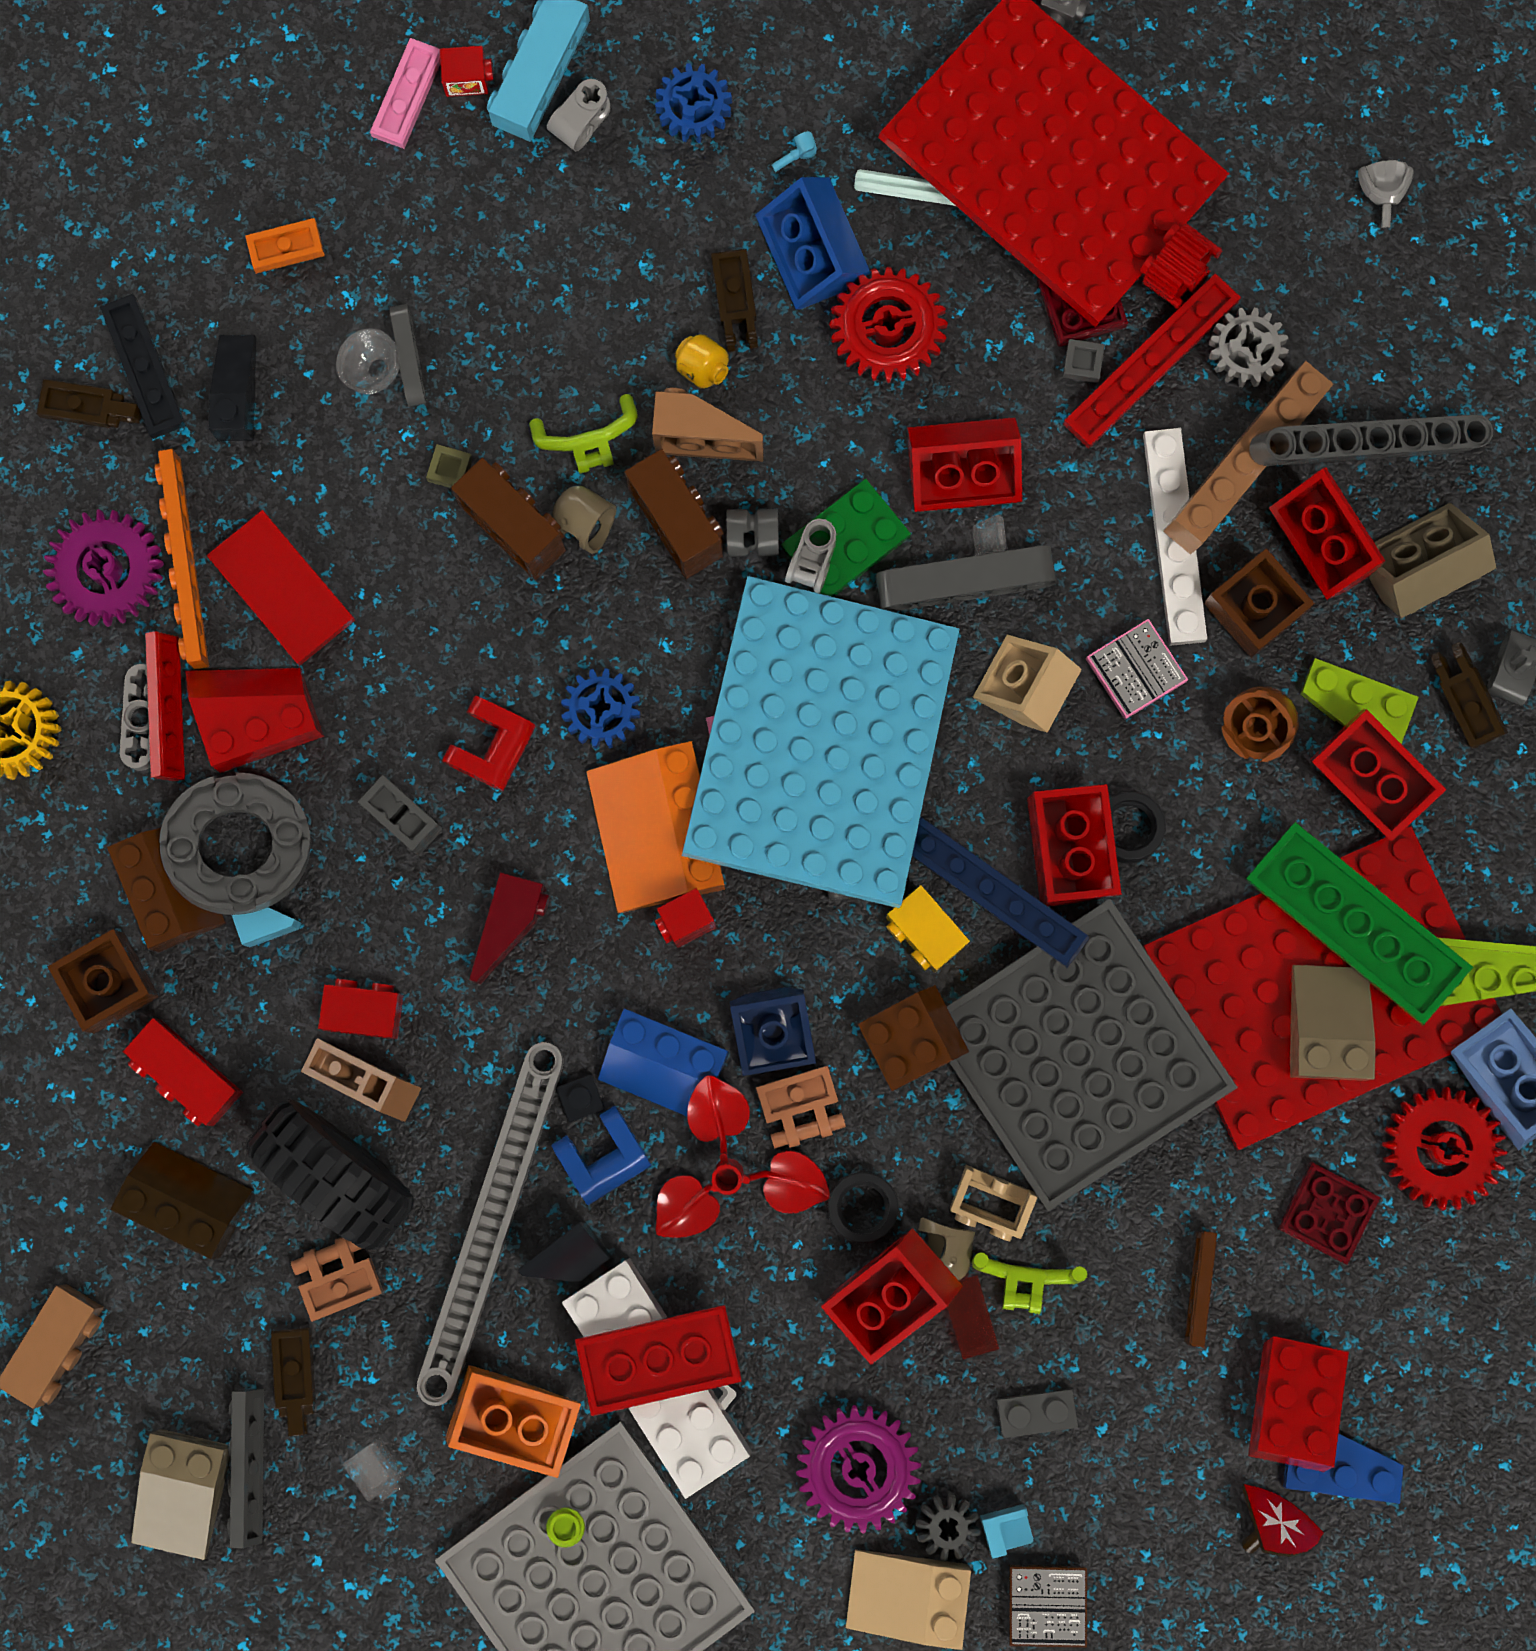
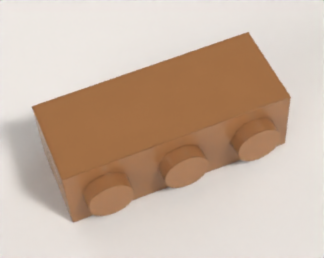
M67 1284L57 1285L1 1374L0 1389L32 1409L44 1406L45 1403L51 1404L62 1387L58 1382L65 1370L71 1371L79 1361L82 1351L78 1349L86 1337L91 1338L98 1330L102 1322V1318L99 1315L104 1307Z

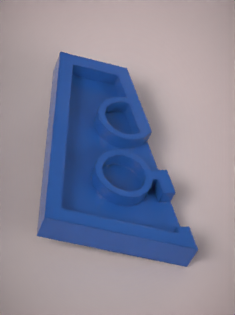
M1338 1434L1335 1465L1333 1468L1321 1472L1285 1464L1283 1487L1286 1489L1400 1504L1404 1465Z

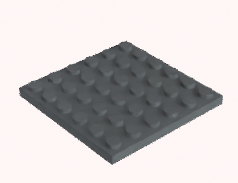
M1108 899L1072 923L1087 934L1089 940L1068 968L1036 947L947 1006L969 1050V1053L949 1063L1047 1211H1050L1238 1088L1111 899Z

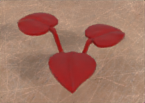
M707 1075L698 1083L691 1095L687 1118L689 1127L698 1140L709 1142L719 1137L721 1161L714 1168L712 1183L707 1184L704 1188L701 1182L691 1175H678L665 1182L657 1199L655 1231L658 1236L670 1238L687 1237L705 1231L714 1224L720 1211V1203L713 1195L709 1194L710 1191L731 1195L740 1189L742 1183L749 1184L750 1181L760 1178H768L763 1187L766 1201L772 1208L782 1213L802 1212L820 1202L828 1200L830 1191L826 1178L817 1164L805 1154L797 1151H782L775 1154L771 1160L770 1171L763 1170L748 1175L744 1174L742 1165L737 1160L728 1158L726 1135L735 1136L745 1129L750 1118L748 1101L736 1087L714 1075Z

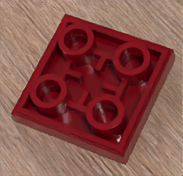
M1038 278L1037 283L1058 347L1067 345L1069 339L1082 341L1127 327L1128 321L1121 300L1094 327Z
M1310 1162L1278 1230L1348 1265L1381 1197Z

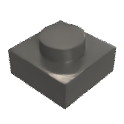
M1069 339L1063 378L1098 383L1105 344Z

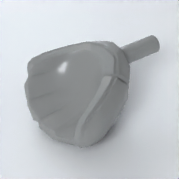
M1389 159L1363 166L1358 170L1359 183L1365 196L1376 205H1382L1381 228H1390L1391 205L1399 204L1412 182L1414 170L1406 162Z

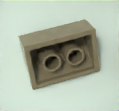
M1449 503L1374 542L1386 561L1369 576V579L1382 602L1397 616L1403 618L1497 569L1490 535L1452 503Z

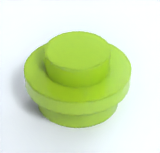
M568 1507L557 1509L547 1521V1535L552 1543L559 1547L574 1546L583 1537L585 1531L584 1519L575 1509Z

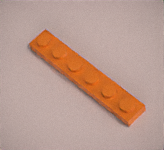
M173 449L158 451L160 463L155 464V475L158 484L163 485L164 498L159 499L162 518L168 521L169 533L164 534V542L168 555L172 554L174 568H169V579L172 589H177L179 602L174 603L175 619L178 625L182 624L183 638L178 640L179 652L182 660H186L194 669L209 667L181 458Z

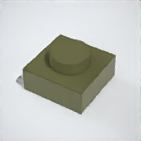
M436 444L426 479L428 482L451 488L469 470L473 457L470 453Z

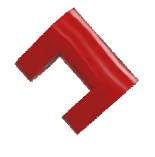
M474 696L466 713L498 730L483 759L454 745H449L442 762L482 783L504 791L536 725L488 700Z

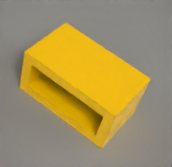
M921 885L902 901L900 908H894L886 916L890 922L886 928L899 943L904 940L908 942L915 950L910 954L911 957L924 971L930 968L934 973L937 972L970 942Z

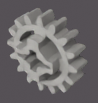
M1255 307L1250 315H1246L1243 308L1238 309L1236 318L1227 313L1223 319L1224 325L1221 323L1216 324L1213 332L1217 336H1211L1208 343L1209 346L1215 348L1210 352L1209 360L1219 361L1214 369L1215 372L1218 373L1225 370L1227 372L1226 382L1231 381L1233 377L1238 378L1239 387H1243L1246 380H1251L1252 385L1258 387L1261 376L1269 382L1274 376L1273 370L1277 372L1281 370L1284 363L1280 359H1285L1289 351L1281 347L1288 340V335H1278L1282 323L1278 322L1272 325L1269 322L1272 314L1268 312L1261 318L1258 316V308ZM1236 330L1235 339L1225 343L1227 335L1231 331ZM1243 343H1247L1248 347H1242ZM1249 348H1255L1253 353L1250 352ZM1271 351L1269 361L1261 366L1262 356L1267 355Z

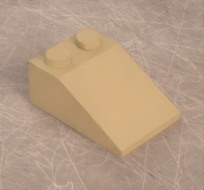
M855 1549L846 1628L921 1645L962 1650L971 1569L968 1564Z

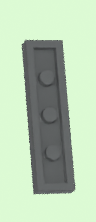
M252 1388L232 1391V1400L229 1405V1416L232 1420L231 1440L228 1446L231 1458V1478L228 1482V1494L231 1498L230 1517L227 1523L230 1548H247L262 1544L264 1389Z

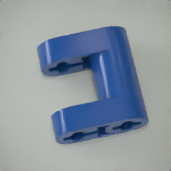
M616 1105L599 1116L617 1148L587 1166L568 1135L551 1144L556 1156L587 1205H590L652 1166Z

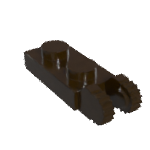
M747 249L711 253L721 326H724L727 351H736L735 347L737 346L732 324L745 322L747 327V344L750 349L758 348L754 322L757 321Z
M1461 642L1452 645V650L1462 673L1452 677L1448 662L1441 652L1433 654L1431 659L1442 681L1439 684L1470 747L1474 749L1507 734L1508 731L1477 668L1473 667L1467 650Z

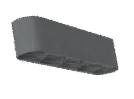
M1035 546L895 568L879 572L875 575L880 607L891 612L1050 587L1057 583L1050 546Z

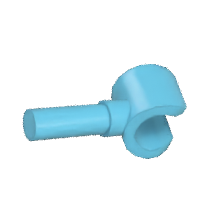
M810 131L797 135L794 138L797 149L790 151V153L771 164L775 172L799 158L809 159L816 154V143Z

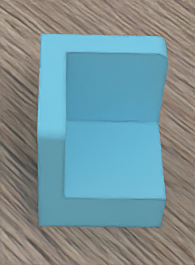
M1024 1504L980 1515L992 1559L1007 1555L1006 1550L1033 1542L1027 1517L1028 1512Z

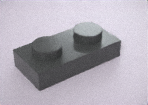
M1071 1388L996 1399L1002 1438L1078 1428L1073 1390Z

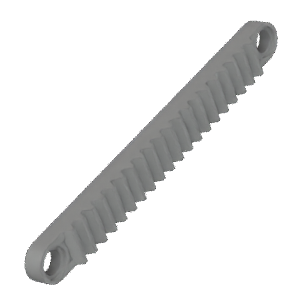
M537 1043L528 1050L417 1381L418 1396L428 1405L439 1406L445 1404L453 1397L465 1367L466 1359L485 1307L486 1298L489 1295L490 1286L494 1280L495 1271L498 1267L500 1256L503 1252L504 1244L508 1237L509 1229L513 1222L514 1214L518 1207L519 1199L533 1162V1156L537 1150L538 1141L541 1137L542 1129L563 1069L564 1058L562 1052L551 1043ZM543 1050L552 1052L555 1057L553 1068L546 1072L539 1071L534 1064L536 1054ZM440 1375L446 1380L447 1390L443 1396L434 1397L427 1391L426 1384L431 1376Z

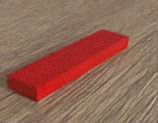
M157 631L145 633L151 778L169 781L185 780L179 637Z

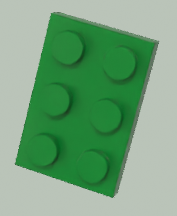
M864 479L813 519H826L832 523L836 531V547L820 594L834 597L911 537L909 530L867 479ZM806 525L781 544L782 550L790 559H792L794 552L797 551ZM816 531L810 536V541L816 546H824L830 540V536L824 531Z

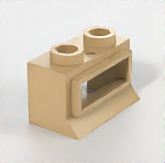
M965 1165L961 1180L950 1205V1211L956 1213L954 1219L971 1227H976L977 1222L991 1227L990 1234L1000 1239L1011 1241L1012 1236L1019 1239L1022 1238L1037 1200V1194L1032 1190ZM970 1185L1020 1205L1015 1221L1012 1222L962 1202L968 1186Z

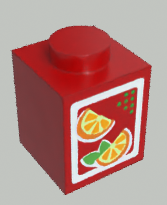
M483 46L440 49L441 78L446 97L488 94V81L494 80L492 58L486 59Z

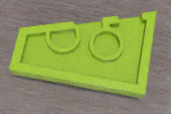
M1317 658L1312 660L1300 695L1334 722L1337 721L1342 726H1345L1363 708L1367 709L1401 744L1419 698Z

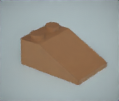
M666 388L664 392L656 391L652 430L655 452L663 449L666 455L763 462V434L699 397L687 394L683 389Z

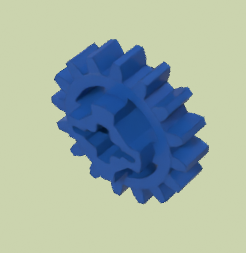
M687 63L686 72L681 73L675 67L672 69L674 77L672 80L668 77L662 78L664 89H656V99L659 102L655 103L656 113L661 114L659 117L661 126L670 124V136L673 137L678 132H681L682 141L687 142L690 135H695L697 143H700L704 133H707L711 139L715 137V126L724 130L725 119L723 117H731V107L729 104L732 103V95L730 92H726L728 90L726 79L717 82L718 71L716 69L708 75L705 73V64H701L698 71H693L691 64ZM708 87L715 94L717 99H714V95L709 94L705 88ZM693 100H697L694 106H690L692 105ZM671 107H673V111L679 112L681 114L682 119H679L672 112Z
M591 669L589 671L590 679L584 680L583 677L578 675L576 679L579 686L577 688L567 686L566 690L570 694L571 699L561 700L562 706L569 709L568 712L562 714V719L565 722L573 721L567 730L571 735L580 732L578 741L582 745L589 738L592 739L594 749H598L600 741H605L608 748H613L614 738L617 737L623 743L626 741L623 733L626 729L635 732L636 727L631 722V719L641 717L640 711L633 709V706L640 703L639 696H629L635 689L634 685L629 683L623 686L624 677L621 673L612 679L609 669H604L602 677H597L594 669ZM596 687V691L588 697H582L587 690ZM612 688L622 695L625 704L614 701L611 697ZM604 696L607 708L610 710L603 711L598 721L593 707H599ZM577 713L588 716L591 720L590 729L582 725ZM615 720L621 721L615 728L606 731V727Z

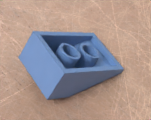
M1510 1008L1453 1049L1451 1055L1484 1106L1491 1109L1489 1114L1493 1120L1500 1121L1498 1126L1519 1151L1536 1138V1037Z

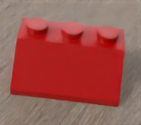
M1016 417L907 427L914 512L1022 502L1021 435Z
M1326 467L1269 507L1327 600L1347 592L1372 575L1386 561Z
M1108 785L1033 792L1027 798L1040 902L1046 906H1057L1122 895Z

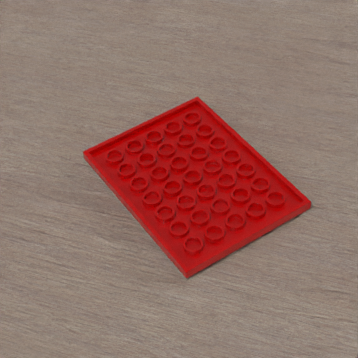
M1001 0L883 128L878 136L883 143L1094 327L1102 321L1143 274L1140 272V269L1146 259L1152 253L1158 255L1162 248L1165 247L1166 243L1162 240L1167 231L1175 223L1183 227L1230 174L1032 0Z
M1412 826L1405 828L1392 842L1385 837L1340 858L1436 937L1466 940ZM1262 893L1143 946L1238 1087L1215 1102V1106L1236 1150L1243 1149L1451 1055L1453 1049L1502 1015L1495 999L1491 998L1440 1006L1422 1026L1370 983L1375 1032V1079L1358 1081L1290 1078L1292 965L1351 967Z

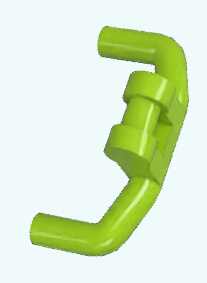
M624 394L620 397L619 403L623 415L606 427L570 437L546 436L543 421L535 418L529 423L533 442L538 448L543 450L573 451L579 474L589 472V468L599 465L604 467L614 465L608 441L631 428L637 421L638 414L633 397L629 394ZM597 447L599 448V451L585 454L584 452L586 450L594 449Z
M977 1253L971 1261L974 1269L1005 1279L1002 1309L1014 1311V1308L1028 1309L1029 1313L1040 1314L1044 1284H1078L1087 1278V1271L1081 1266L1074 1269H1039L1002 1263L989 1259L985 1253ZM1017 1283H1030V1294L1017 1293Z

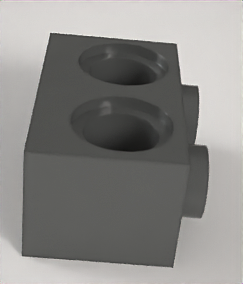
M384 775L358 801L363 808L418 857L443 830Z

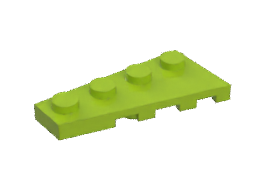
M1438 938L1473 966V969L1441 1006L1536 991V946Z

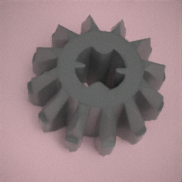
M953 1493L948 1494L947 1505H942L939 1495L933 1496V1501L937 1507L936 1509L932 1510L926 1504L921 1506L922 1512L929 1519L916 1518L915 1520L916 1526L927 1529L917 1535V1539L919 1542L931 1540L926 1547V1552L929 1555H932L938 1547H941L940 1559L942 1561L947 1560L949 1549H953L955 1557L961 1559L963 1557L959 1548L961 1544L969 1550L975 1548L974 1543L967 1538V1535L979 1536L980 1529L968 1524L975 1522L979 1519L977 1512L964 1514L970 1505L966 1499L962 1500L955 1507L956 1497ZM949 1518H953L956 1532L950 1535L947 1531L946 1536L941 1535L940 1521L946 1519L949 1522Z

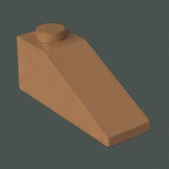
M318 1038L301 1070L302 1073L383 1114L404 1122L421 1090L420 1087Z

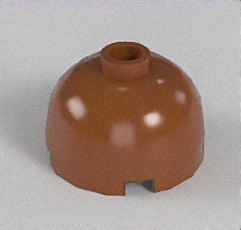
M1254 686L1239 693L1225 708L1222 733L1228 746L1240 757L1245 759L1251 757L1253 759H1261L1259 762H1268L1280 757L1293 743L1299 727L1298 712L1292 700L1282 691L1269 686Z

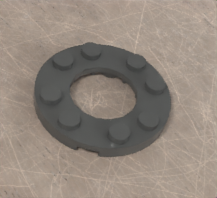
M236 773L234 776L216 779L212 776L188 788L175 800L168 810L162 823L159 838L162 864L174 888L186 900L197 907L225 915L257 912L283 899L303 876L311 850L307 818L295 797L278 783L263 776L250 773ZM231 812L247 813L259 818L269 828L273 838L272 851L266 863L259 869L248 875L225 877L213 872L202 861L199 853L200 837L206 826L214 819Z

